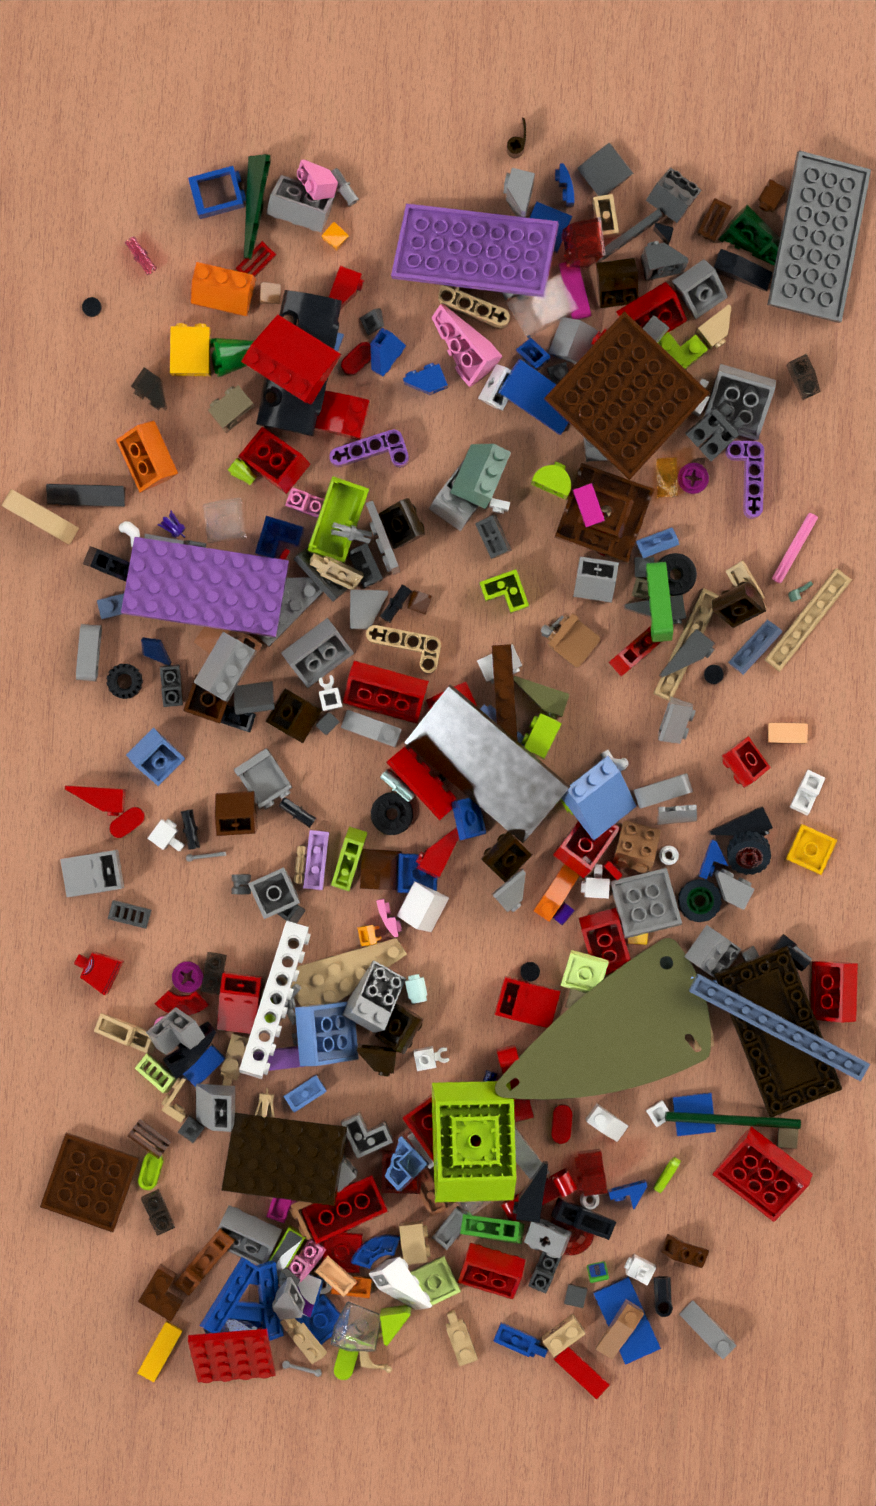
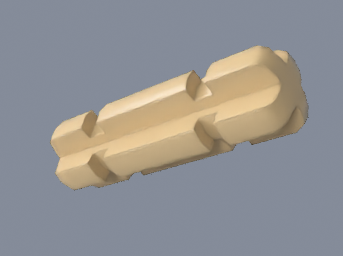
M307 846L297 847L296 875H294L293 880L297 884L304 883L305 876L303 874L306 868Z

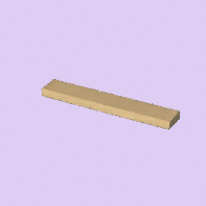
M836 568L764 660L780 672L852 579Z
M702 589L669 661L695 629L704 633L713 614L712 600L719 597V595L707 589ZM688 666L660 678L653 694L669 701L670 697L674 696Z

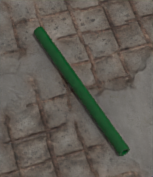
M665 1112V1121L801 1128V1119Z

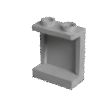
M267 748L234 769L247 790L255 791V802L259 809L262 807L265 810L275 804L273 800L279 796L283 799L291 793L290 789L293 788Z

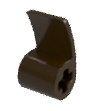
M523 117L521 120L523 138L514 136L507 142V154L512 158H519L524 152L526 122ZM515 144L519 145L516 151L512 150Z

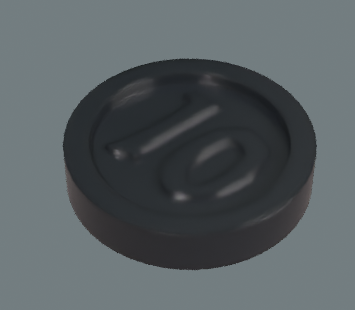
M89 297L84 300L82 310L85 315L96 317L100 314L102 305L97 298Z
M710 665L704 671V678L710 684H718L723 679L724 672L718 665Z
M527 962L521 967V976L526 981H535L540 975V969L534 962Z

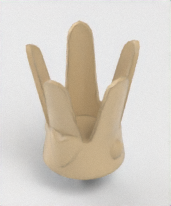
M266 1088V1094L259 1093V1103L255 1116L258 1113L259 1116L266 1117L268 1110L269 1116L275 1118L273 1108L274 1094H268V1088Z

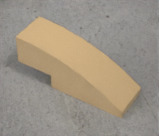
M103 1013L100 1014L94 1032L145 1053H153L155 1045L146 1033L148 1030Z

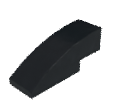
M208 1021L199 1026L205 1038L198 1045L190 1050L180 1043L177 1045V1050L163 1058V1061L176 1079L197 1062L217 1033Z
M559 1197L551 1213V1216L558 1221L607 1240L610 1239L616 1225V1221Z

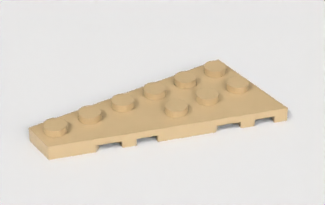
M397 938L300 965L296 969L299 970L297 981L292 982L291 988L294 984H298L301 987L300 991L295 995L301 1007L337 1003L355 990L372 961H376L388 968L407 955ZM281 977L283 981L287 984V980Z

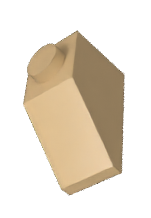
M730 305L723 308L696 331L710 350L713 347L718 349L726 342L724 339L728 335L731 314Z

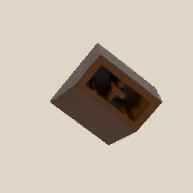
M255 791L215 794L216 836L256 833L258 825Z

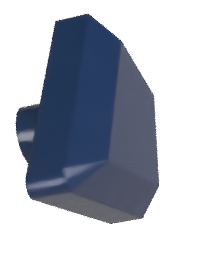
M142 637L143 655L170 666L172 662L162 641Z

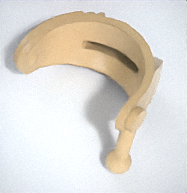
M382 1331L373 1332L358 1342L361 1367L381 1369L387 1373L392 1371L388 1364H373L368 1355L371 1343L375 1339L383 1337Z

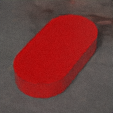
M359 343L343 358L341 368L345 374L355 375L371 361L370 343Z
M139 807L128 809L111 822L109 826L110 833L116 838L125 837L144 822V811Z
M560 1104L553 1110L551 1135L553 1140L559 1144L568 1142L571 1137L573 1114L571 1108L565 1104Z

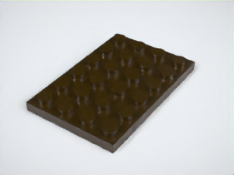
M235 1113L221 1190L335 1206L347 1127Z

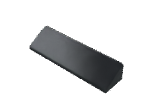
M46 484L47 505L125 507V486Z

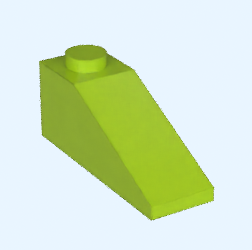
M349 826L331 886L350 891L368 832Z

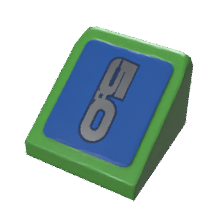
M605 1261L587 1265L590 1283L609 1279Z

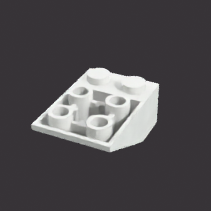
M397 1257L385 1260L368 1273L379 1290L411 1308L420 1310L432 1307L428 1294L421 1290L418 1279L411 1275L408 1270V1264L404 1259Z

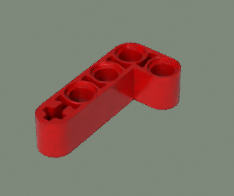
M515 1044L496 1049L503 1075L516 1060H519ZM517 1078L510 1081L511 1090L519 1084ZM513 1098L515 1123L534 1118L530 1099Z
M567 1168L546 1178L542 1206L559 1196L565 1197L577 1190V1185ZM521 1192L514 1196V1200H506L501 1204L509 1221L517 1220L516 1214L513 1213L514 1201L518 1202Z

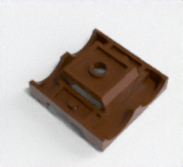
M581 463L554 538L582 546L628 564L655 489ZM592 483L600 508L608 506L611 509V514L608 517H604L605 521L586 528V526H583L585 524L573 490Z

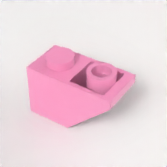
M301 160L297 169V177L313 200L334 198L338 181L331 171L307 160Z

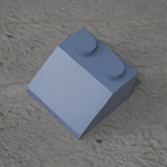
M155 728L151 729L126 754L135 767L157 786L185 760L184 756Z

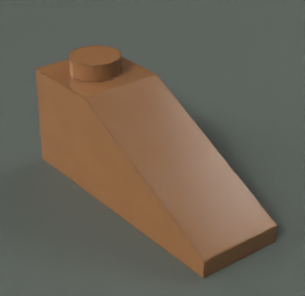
M626 1299L595 1349L613 1359L644 1315L643 1309Z

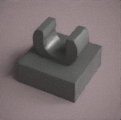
M189 1115L178 1133L194 1143L205 1126Z

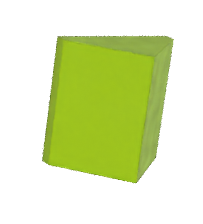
M401 1305L381 1308L380 1321L384 1345L388 1346L411 1315L410 1306Z

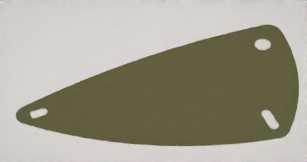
M671 938L660 940L592 988L556 1019L520 1055L519 1060H516L495 1085L496 1093L504 1098L538 1100L595 1096L651 1083L706 1060L711 1052V1026L707 1002L689 992V988L697 974L691 962L684 957L686 954L679 944ZM669 956L672 958L673 966L670 969H663L660 966L662 957ZM686 1034H691L701 1046L700 1052H695L685 1040ZM517 1078L519 1084L510 1091L506 1084L512 1079Z

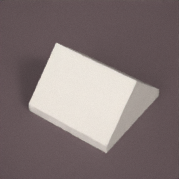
M414 881L397 916L417 930L432 932L449 897Z

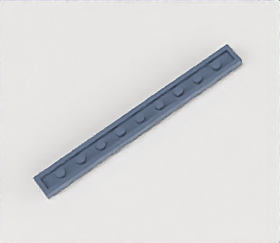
M697 974L689 988V992L859 1081L862 1080L870 1066L868 1062L700 974Z

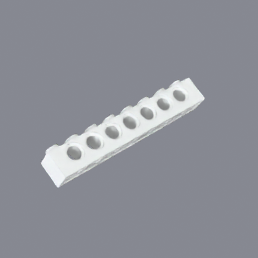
M289 921L285 923L241 1062L240 1073L260 1079L263 1078V1074H268L270 1063H267L269 1055H274L276 1045L273 1042L275 1037L279 1038L282 1026L279 1023L281 1018L285 1019L288 1007H285L287 1000H291L294 991L291 985L293 981H297L299 970H296L298 962L302 963L305 952L302 951L304 944L308 945L310 940L309 927ZM296 941L299 946L296 949H291L288 943ZM285 959H290L293 965L285 967L282 962ZM283 977L287 980V984L280 986L276 980ZM273 996H279L282 1001L279 1004H273L270 999ZM272 1014L276 1020L273 1023H268L265 1021V1016ZM267 1033L270 1039L262 1042L259 1039V1035ZM255 1052H262L264 1058L260 1061L253 1058Z

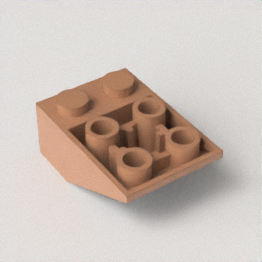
M204 627L194 640L195 644L209 654L222 632L256 650L255 656L263 646V644L248 633Z

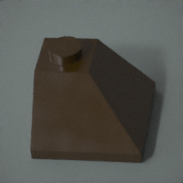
M358 1044V1054L375 1072H378V1075L390 1076V1073L394 1074L397 1051L389 1047Z

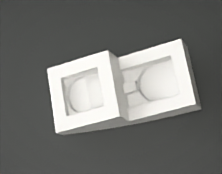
M807 770L790 808L808 815L816 797L819 795L825 777Z

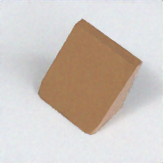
M260 282V303L280 304L281 284Z

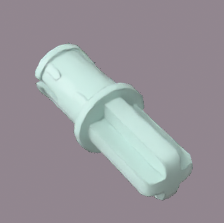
M389 769L380 776L383 781L393 788V792L396 791L406 801L409 802L415 797L416 794Z

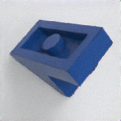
M710 840L698 874L699 877L707 879L708 876H712L715 865H712L713 861L728 866L717 841Z
M644 1179L608 1189L610 1200L614 1199L615 1202L622 1201L629 1195L634 1210L647 1188V1183Z

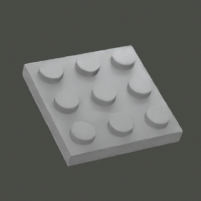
M667 868L610 881L625 939L682 925Z

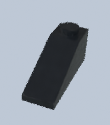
M720 249L713 267L717 274L763 291H767L773 272L723 249Z
M89 547L83 565L122 581H127L130 562L100 549Z
M759 807L708 832L710 835L735 836L741 832L751 831L766 836L773 827L764 808Z
M543 1161L519 1195L518 1202L514 1201L513 1213L516 1214V1219L540 1223L548 1161Z

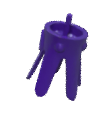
M171 510L169 514L170 519L163 517L161 524L157 525L170 532L175 539L180 535L185 538L182 533L186 527L180 524Z

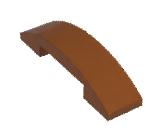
M219 1229L174 1285L190 1296L235 1240Z

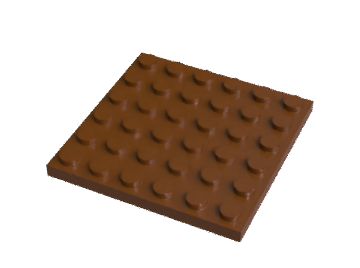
M624 311L546 395L544 400L630 480L710 392Z

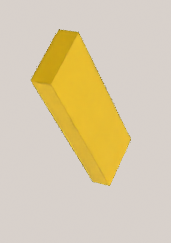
M166 1321L137 1374L155 1382L183 1330Z

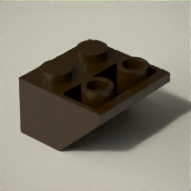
M635 258L596 263L600 308L628 305L639 298L638 271Z

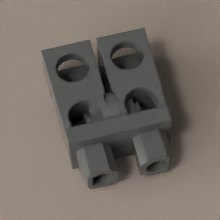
M726 402L717 409L714 407L699 422L685 432L711 462L740 435L738 432L745 425L738 416L730 423L725 417L733 410Z

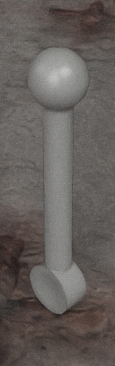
M226 852L202 855L188 854L186 860L191 862L193 859L226 856Z
M288 1360L282 1363L285 1369L290 1367L315 1374L317 1377L322 1375L320 1369L313 1370L290 1364Z

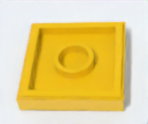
M801 824L785 859L822 875L837 839Z

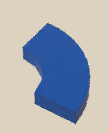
M385 1234L369 1239L357 1249L351 1263L370 1269L378 1258L386 1255L394 1256L400 1236Z

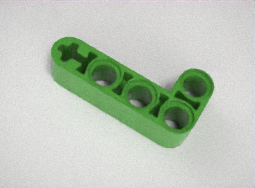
M666 562L646 563L652 642L672 641L673 620Z

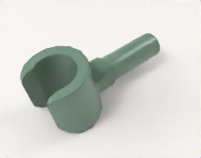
M810 581L804 586L790 591L788 594L790 602L801 599L800 593L811 587L813 583Z

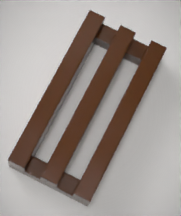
M714 198L697 235L715 242L732 206ZM715 205H719L707 232H704L703 229ZM722 208H725L726 211L714 235H710Z
M140 1119L128 1134L130 1139L157 1159L161 1157L171 1143ZM143 1130H145L146 1132H148V1133H149L150 1135H152L154 1138H152L151 1136H149V1135H148L147 1133H145ZM137 1132L138 1134H140L147 1141H149L157 1148H159L160 1151L158 1152L156 1149H154L152 1146H150L148 1143H146L144 1140L139 1138L134 1133Z

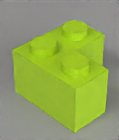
M667 332L658 342L684 369L689 368L708 351V348L697 335H694L685 344L680 346L671 334Z
M516 569L479 582L485 602L504 596L510 614L529 608Z
M542 713L538 717L534 716L529 726L532 730L530 734H525L521 744L533 755L544 760L562 723Z

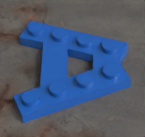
M241 1257L199 1326L210 1333H220L228 1318L259 1321L262 1323V1329H267L269 1341L284 1336L283 1326L280 1323L282 1320L279 1319L272 1307L279 1289L276 1262L268 1261L254 1265ZM249 1284L257 1285L259 1303L239 1301Z

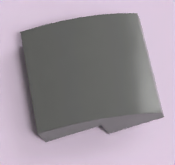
M611 143L605 145L577 168L598 196L608 195L613 189L620 186L634 174Z

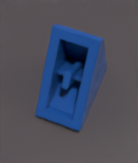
M529 338L516 349L526 364L536 371L550 361V355L532 338Z

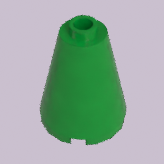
M211 338L210 348H214L211 359L217 377L225 376L246 367L247 365L241 361L254 340Z

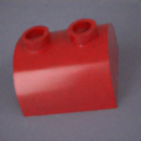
M749 736L721 755L724 766L731 769L734 773L735 782L741 784L743 788L755 782L771 768Z

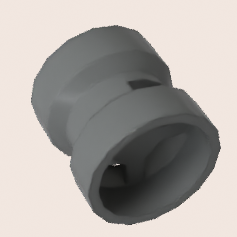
M232 874L233 887L231 888V894H251V889L248 885L251 881V875Z

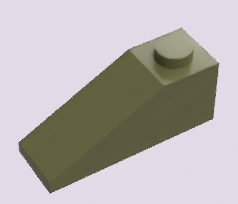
M517 676L513 677L514 682L543 711L547 712L546 716L555 719L558 716H563L570 694Z

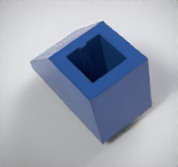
M381 328L370 343L371 370L384 376L406 347L392 332Z
M430 363L423 367L424 370L419 372L413 370L405 374L406 377L403 378L405 385L428 395L448 388L439 364Z

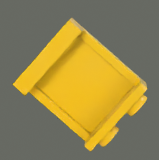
M177 323L175 326L170 327V374L172 376L211 377V329L206 324L199 323L195 324V327H187V324Z

